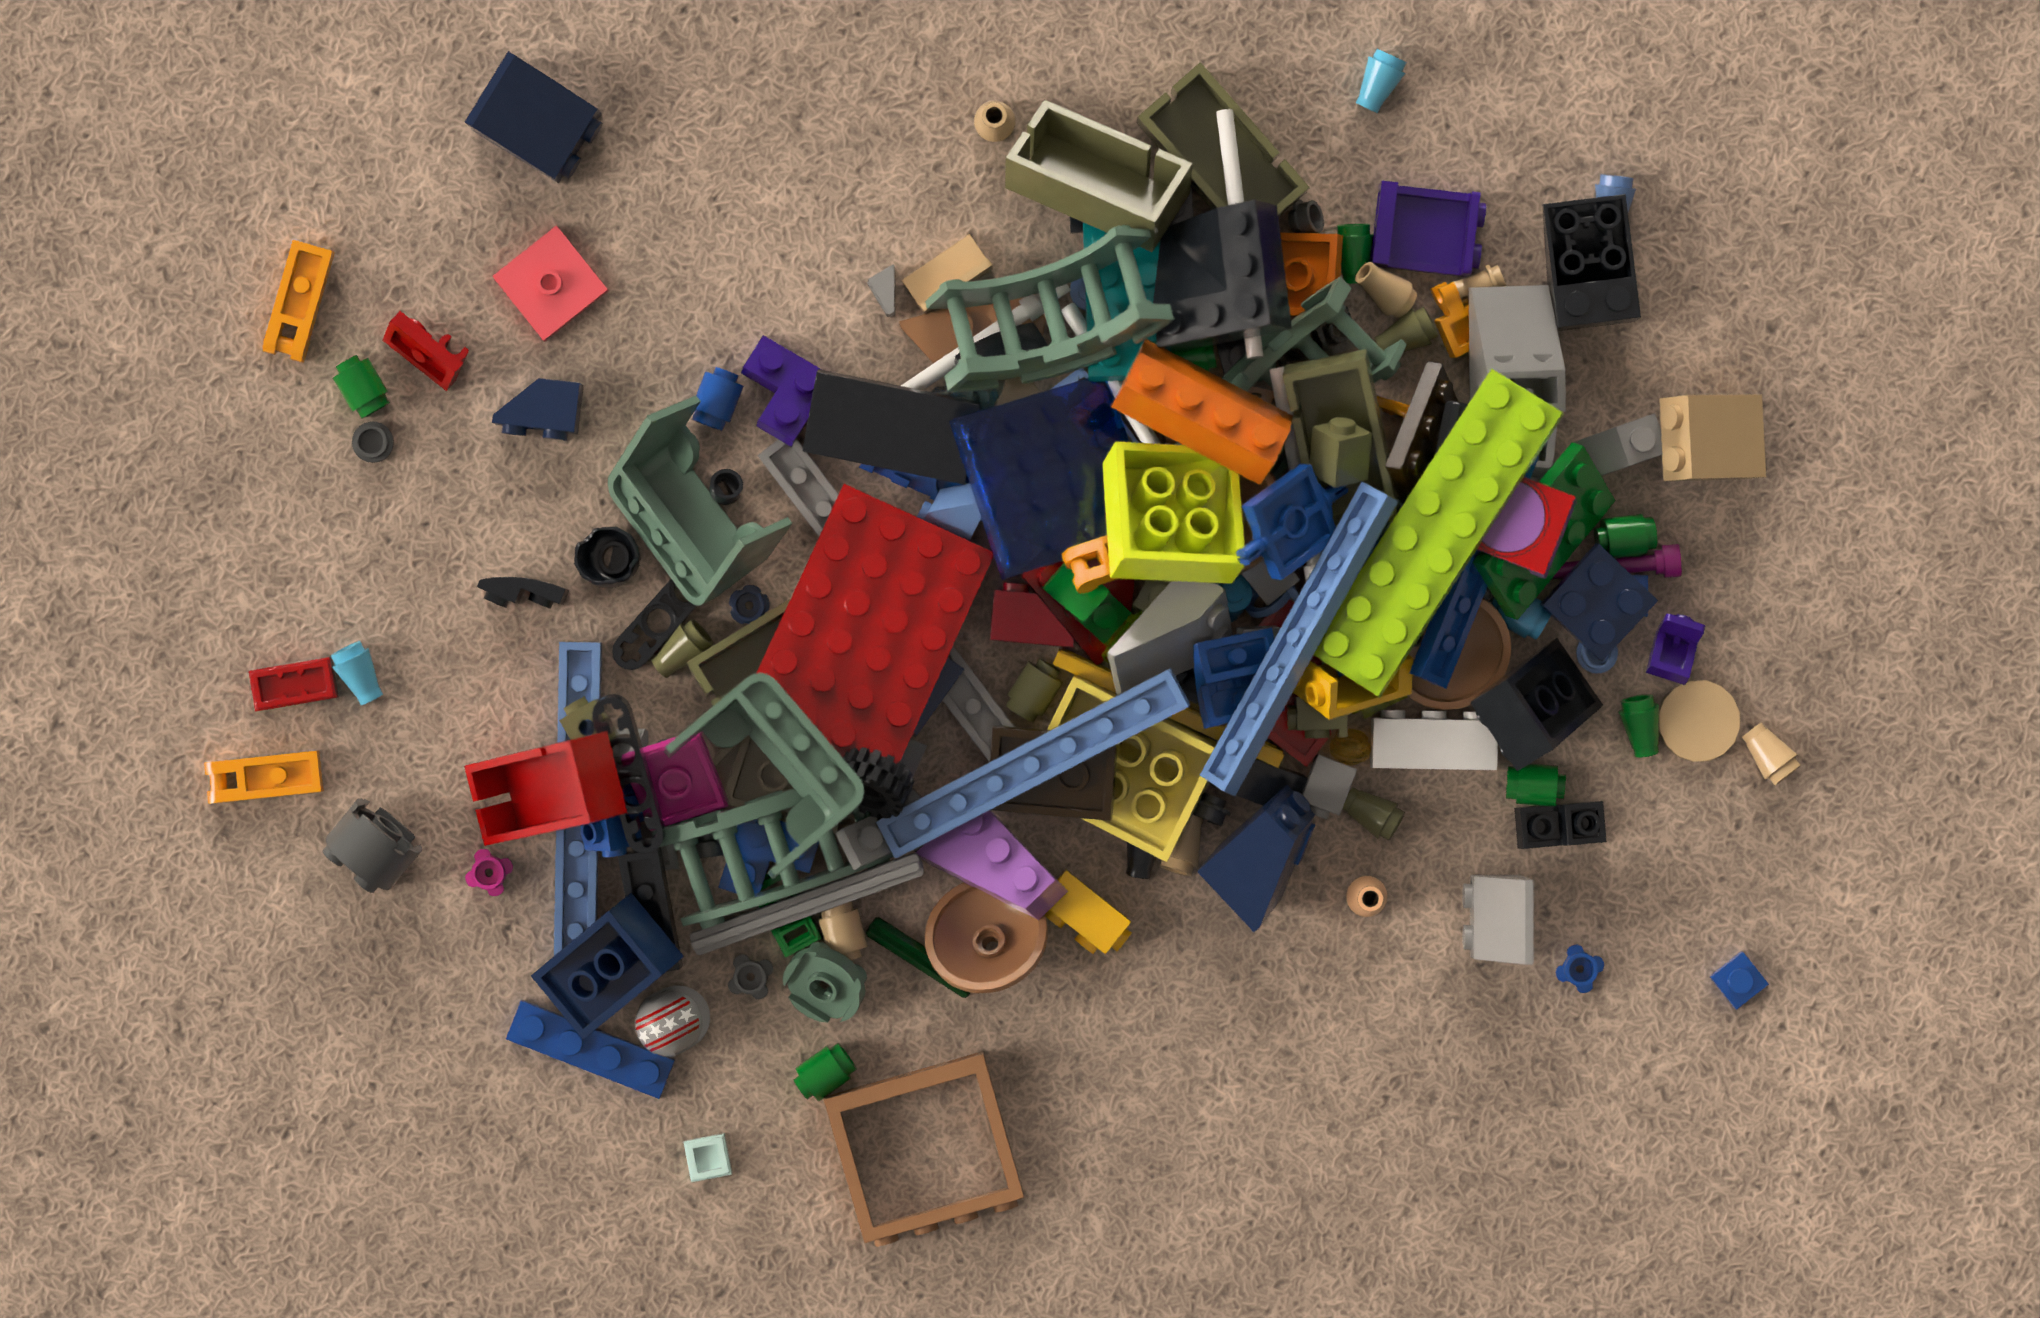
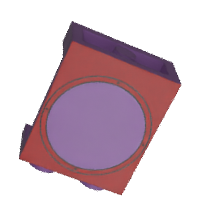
M1523 477L1477 550L1526 568L1531 574L1546 579L1577 503L1576 497Z

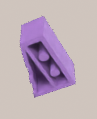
M991 810L925 843L916 852L929 865L960 879L972 887H976L1037 920L1068 892Z

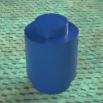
M715 367L713 374L705 372L696 394L701 402L696 408L692 420L723 431L725 423L731 422L744 387L736 383L739 375Z

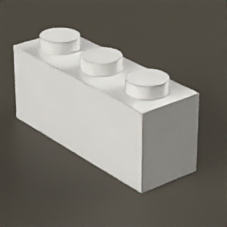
M1381 710L1380 718H1371V768L1497 770L1498 743L1489 729L1479 721L1476 712L1463 711V720L1447 719V711H1422V719H1405V710Z

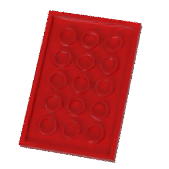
M843 484L757 673L772 676L842 758L847 751L850 752L853 748L860 751L862 747L868 748L870 753H873L874 749L881 751V756L887 757L889 754L895 758L893 762H900L995 552Z

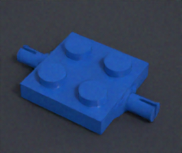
M1299 464L1242 505L1252 530L1253 540L1236 551V556H1239L1238 561L1242 565L1248 566L1262 555L1271 579L1283 580L1325 549L1336 529L1333 521L1332 503L1348 493V488H1345L1347 485L1337 488L1328 485L1323 488L1318 483L1310 464Z

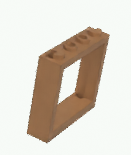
M984 1051L834 1093L824 1098L864 1243L874 1241L876 1247L898 1241L899 1233L914 1229L915 1235L926 1234L939 1229L938 1222L952 1218L955 1224L968 1222L979 1217L977 1211L993 1207L995 1213L1003 1212L1017 1207V1200L1024 1198V1191ZM976 1074L1008 1187L874 1225L842 1112Z

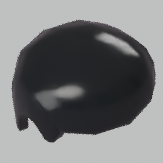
M616 526L594 528L583 541L578 542L575 546L574 565L582 578L599 588L612 589L624 585L635 575L640 566L641 553L638 544L630 533ZM613 547L609 567H607L604 555L609 548Z

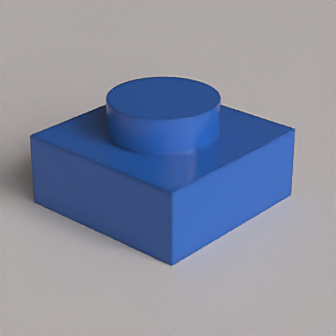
M1743 951L1739 952L1709 976L1736 1010L1769 985Z

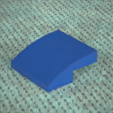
M1272 627L1194 644L1195 682L1204 729L1229 723L1275 639Z

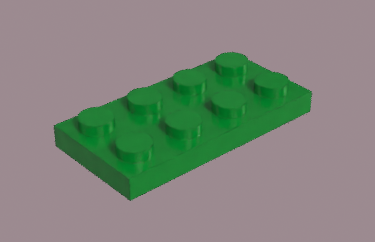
M1571 442L1539 481L1541 484L1573 495L1577 500L1547 578L1544 579L1533 575L1526 568L1484 552H1480L1473 561L1474 566L1507 617L1518 620L1616 501L1583 445Z

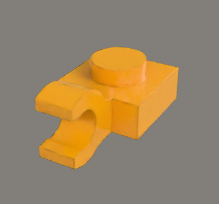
M1444 281L1430 288L1436 304L1444 313V316L1434 320L1449 357L1457 358L1469 352V303L1463 306L1455 283L1447 284Z

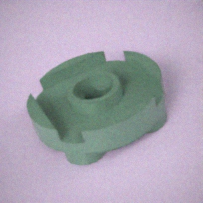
M822 942L812 943L809 948L797 952L783 974V984L785 986L787 983L791 991L788 998L793 1006L805 1016L819 1022L828 1023L830 1018L838 1019L843 1017L840 1022L850 1019L857 1012L865 997V982L867 980L865 970L861 966L854 964L843 954L830 949L828 945ZM822 980L830 986L824 989L819 985Z

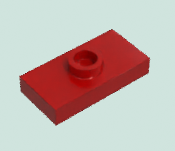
M327 657L248 671L255 712L339 698L335 673L332 668V658Z

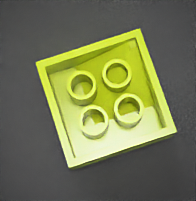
M1115 442L1103 461L1110 578L1232 584L1244 567L1238 561L1239 556H1236V551L1245 546L1239 474L1184 445Z

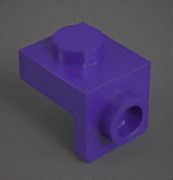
M1666 614L1656 630L1646 673L1686 685L1690 678L1698 642L1704 634L1705 625L1694 622L1692 618L1686 615Z

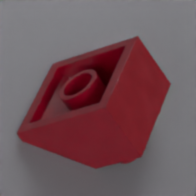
M1004 583L1003 590H994L990 640L1073 648L1074 638L1036 593H1028L1027 584Z

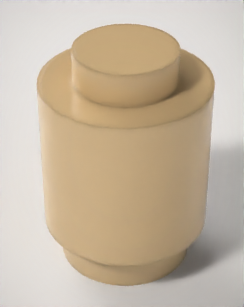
M852 901L821 912L822 918H819L818 921L824 943L830 949L843 954L850 960L862 957L860 949L866 948L868 945L858 908H853Z

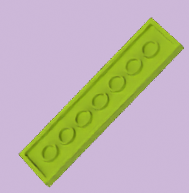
M1491 369L1357 575L1313 655L1381 698L1564 416L1563 412L1494 369Z

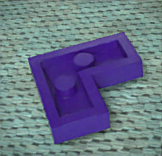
M764 335L744 364L741 374L775 393L758 419L756 427L792 447L808 422L816 373L820 368Z

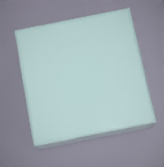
M725 1133L684 1141L691 1182L732 1175Z

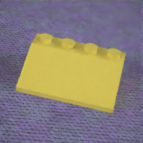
M1077 675L1073 676L1047 730H1052L1116 697V693ZM1166 718L1118 743L1113 819L1111 821L1081 819L1167 862L1209 784V781L1201 777L1200 773L1218 742L1170 718Z

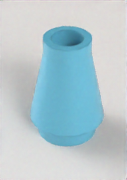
M1376 49L1373 57L1368 56L1356 103L1378 113L1382 104L1406 74L1402 71L1407 62L1380 49Z
M361 641L354 642L331 655L335 663L332 668L357 697L360 705L369 703L383 695L378 684L369 648L364 649Z

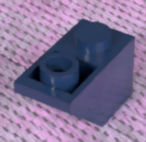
M538 378L495 412L492 417V423L502 426L503 434L526 436L527 429L543 430V438L567 441L568 433L578 434L584 385L577 382Z

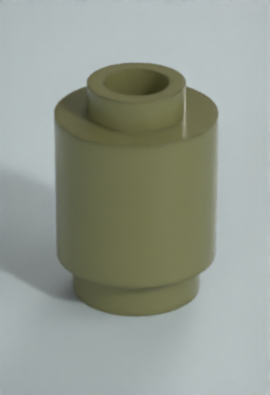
M1040 658L1036 664L1028 661L1008 693L1010 699L1006 706L1019 716L1034 723L1038 715L1043 716L1063 684L1057 678L1060 670Z

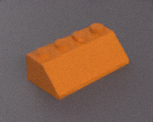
M1148 339L1144 340L1111 406L1113 409L1259 485L1275 464L1290 432L1293 415L1169 350L1157 347V344Z

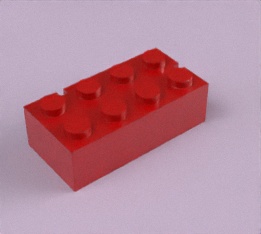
M607 731L464 766L473 802L510 793L511 801L475 810L484 846L589 824L627 813L623 790L620 785Z

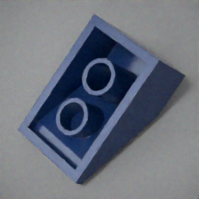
M630 893L534 972L531 977L581 1038L585 1039L684 956L635 896Z

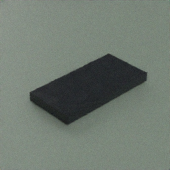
M818 369L802 452L965 485L981 402Z

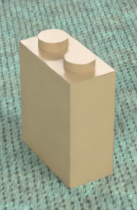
M1684 395L1660 398L1664 481L1741 480L1766 477L1762 395Z

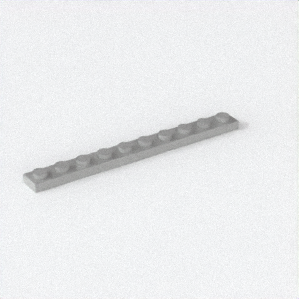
M778 439L757 456L816 534L820 536L839 494L807 452H802L803 446L797 439L792 447ZM953 646L948 658L964 668V671L947 693L943 702L990 762L992 727L1015 726Z

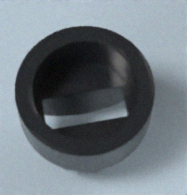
M722 469L713 474L709 491L712 498L718 504L726 506L735 503L740 498L743 490V480L737 472L731 469ZM720 482H723L729 495H725L718 486Z

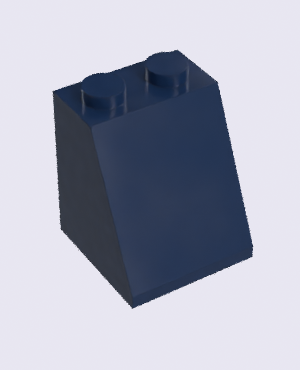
M509 51L465 120V123L475 133L557 183L561 181L563 176L569 179L574 174L581 161V157L576 154L584 141L589 144L593 142L603 124L598 120L602 114L598 108Z
M1288 785L1282 788L1218 845L1197 871L1253 932L1261 927L1282 899L1315 817L1308 800L1301 793L1293 791Z

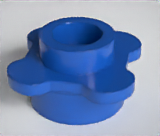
M1571 945L1567 949L1566 960L1563 965L1556 968L1555 974L1559 981H1568L1575 985L1580 993H1588L1592 990V982L1596 979L1598 973L1603 971L1604 961L1599 956L1592 957L1585 953L1580 945ZM1582 965L1584 967L1583 972L1578 973L1576 967Z

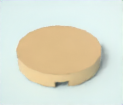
M1707 680L1687 681L1686 685L1680 684L1674 687L1663 698L1659 707V735L1664 745L1676 756L1692 762L1710 761L1724 755L1735 743L1740 730V711L1733 696L1722 686Z

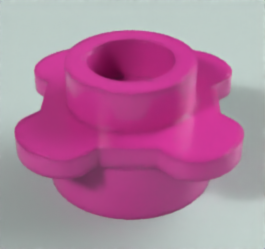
M488 849L478 850L474 855L476 862L473 864L471 871L465 876L466 883L470 887L478 886L481 889L487 890L491 896H498L504 891L503 882L506 875L512 872L513 864L508 858L499 859L491 855ZM492 869L493 875L489 877L485 871Z

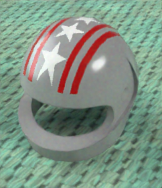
M686 986L667 987L646 997L639 1006L635 1017V1030L640 1042L650 1052L664 1057H675L695 1046L705 1036L710 1024V1010L707 1002L697 991Z

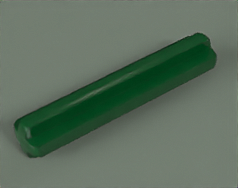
M880 917L873 919L866 930L867 937L962 998H967L971 992L963 991L950 985L938 975L928 958L924 945Z

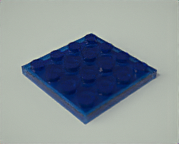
M1088 378L954 418L949 422L1002 580L1062 562V553L1068 548L1107 535L1103 461L1115 442H1129L1120 412L1111 407L1115 397L1107 381L1097 382L1088 381Z

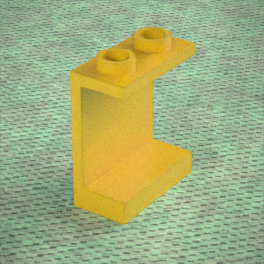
M1410 655L1407 656L1381 698L1347 676L1339 677L1333 667L1327 663L1317 666L1311 661L1308 663L1293 693L1327 719L1337 718L1411 695L1413 675L1409 672L1414 658Z

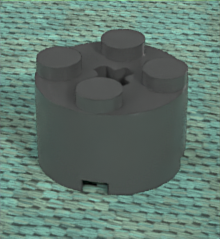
M359 798L327 835V846L323 849V854L338 866H343L344 864L356 874L354 880L366 891L374 893L377 888L390 890L422 852V846L420 844L413 847L411 842L415 838L414 834L385 809L380 807L375 813L366 808L370 801Z

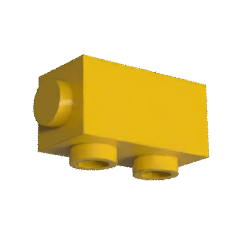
M1065 869L1057 880L1068 892L1045 913L1046 918L1059 928H1062L1067 923L1078 932L1074 940L1092 954L1097 949L1104 954L1110 948L1117 952L1132 934L1127 929L1131 920Z

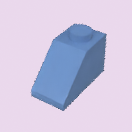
M990 479L940 489L933 504L925 500L917 517L970 541L999 482Z

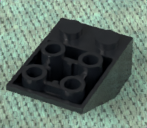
M1626 194L1543 204L1547 285L1549 286L1557 331L1630 323L1641 318Z

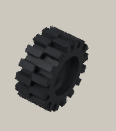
M862 747L860 751L856 748L851 749L850 752L847 751L843 759L858 775L864 786L863 799L857 806L859 807L858 812L865 814L866 811H869L872 817L879 818L880 814L884 818H891L892 815L894 817L899 816L914 784V778H911L913 775L911 771L904 770L905 765L902 762H893L895 758L888 754L887 757L881 756V751L875 749L873 753H870L868 748Z

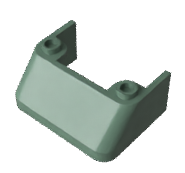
M693 396L646 416L608 477V490L613 501L690 603L699 606L718 597L767 560L793 523L787 517L764 528L757 523L749 522L737 529L718 502L712 498L709 490L693 470L699 459L700 445L698 439L691 433L686 424L701 402L697 396Z
M764 673L748 676L665 746L664 753L670 758L700 732L713 745L720 748L734 747L749 735L793 788L796 789L803 799L789 811L786 818V827L790 836L799 846L768 872L772 879L778 876L861 803L864 796V786L858 775L772 676Z

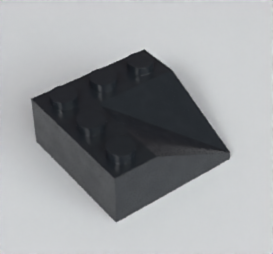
M1250 200L1218 207L1168 227L1160 240L1153 304H1170L1174 320L1156 332L1157 347L1181 352L1292 329L1277 205L1259 200Z

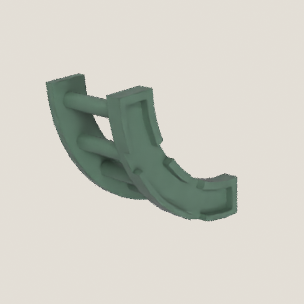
M1129 225L1116 226L1110 229L1104 237L1083 250L1037 269L989 280L963 282L960 279H953L942 283L939 289L925 303L927 309H949L961 359L944 376L947 390L975 391L996 389L999 387L998 380L1021 377L1022 384L1066 374L1116 355L1115 346L1133 338L1135 344H1138L1173 321L1174 318L1170 304H1152L1151 301L1146 300L1133 250L1151 237L1150 230L1132 229ZM1118 260L1130 305L1126 311L1111 320L1098 270ZM1083 278L1095 326L1086 333L1070 338L1067 335L1055 288ZM1039 293L1052 342L1046 347L1030 351L1022 350L1010 300ZM993 304L1006 354L982 357L976 351L966 307Z
M1340 276L1301 303L1305 310L1291 321V330L1266 334L1261 337L1263 357L1247 359L1245 352L1222 379L1247 392L1257 380H1264L1273 389L1269 369H1274L1276 367L1275 362L1290 348H1298L1309 360L1329 357L1310 337L1311 332L1324 322L1327 324L1333 323L1359 350L1367 349L1374 383L1380 379H1389L1399 370L1401 366L1399 360L1407 344L1401 339L1382 350L1344 311L1346 308L1344 302L1351 287ZM1176 441L1174 445H1182V444H1180V443H1178V442ZM1284 445L1270 470L1277 480L1280 479L1288 468Z
M795 788L784 792L778 790L744 802L745 805L726 811L719 809L666 826L664 841L659 846L663 847L673 844L675 851L680 850L700 909L680 919L683 926L700 923L702 929L725 922V915L820 886L865 868H873L891 861L890 858L894 856L890 853L879 860L853 870L849 861L843 863L833 830L831 829L819 840L828 867L827 870L799 879L793 862L780 873L783 885L754 894L735 837V833L738 832L736 825L754 819L758 820L759 825H764L776 864H778L790 853L779 820L783 818L781 810L793 807L803 799ZM859 807L852 811L856 822L871 816L869 811H866L865 814L858 812ZM656 831L651 832V833H652V836L655 835L657 832H656ZM712 833L714 840L719 839L738 899L715 904L696 848V844L699 843L697 837Z

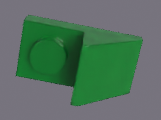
M1063 563L1042 589L1099 641L1105 644L1129 617L1131 612L1110 594V590L1103 584L1088 593H1078L1072 581L1074 577L1072 569H1067Z

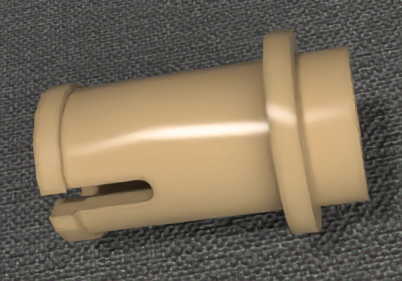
M1488 264L1485 266L1486 270L1456 282L1453 281L1459 291L1463 306L1469 303V288L1506 286L1498 265L1490 268Z

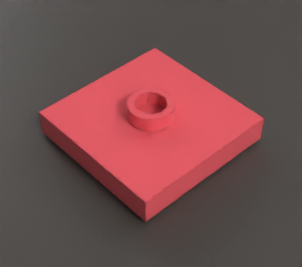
M557 225L492 276L544 342L609 291Z

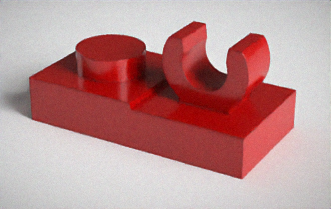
M401 311L390 320L382 339L383 342L445 391L456 381L469 352L464 347L458 354L450 353L446 350V347L452 338L451 335L446 334L440 338L439 342H436L419 321L409 318Z

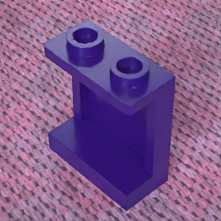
M1382 180L1378 188L1373 232L1374 240L1370 262L1380 268L1469 277L1472 268H1479L1482 244H1476L1475 238L1477 227H1484L1486 203L1480 202V192L1461 193L1400 186L1398 182Z

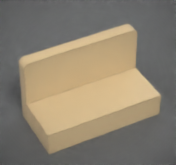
M969 234L904 278L902 282L922 312L927 314L934 309H927L925 301L939 289L942 283L953 279H960L963 282L976 281L991 271L993 265L988 258L986 259Z

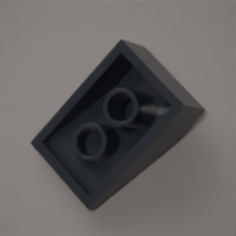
M1558 638L1538 650L1470 702L1476 710L1479 721L1489 729L1499 744L1501 753L1513 764L1517 771L1555 749L1603 706Z

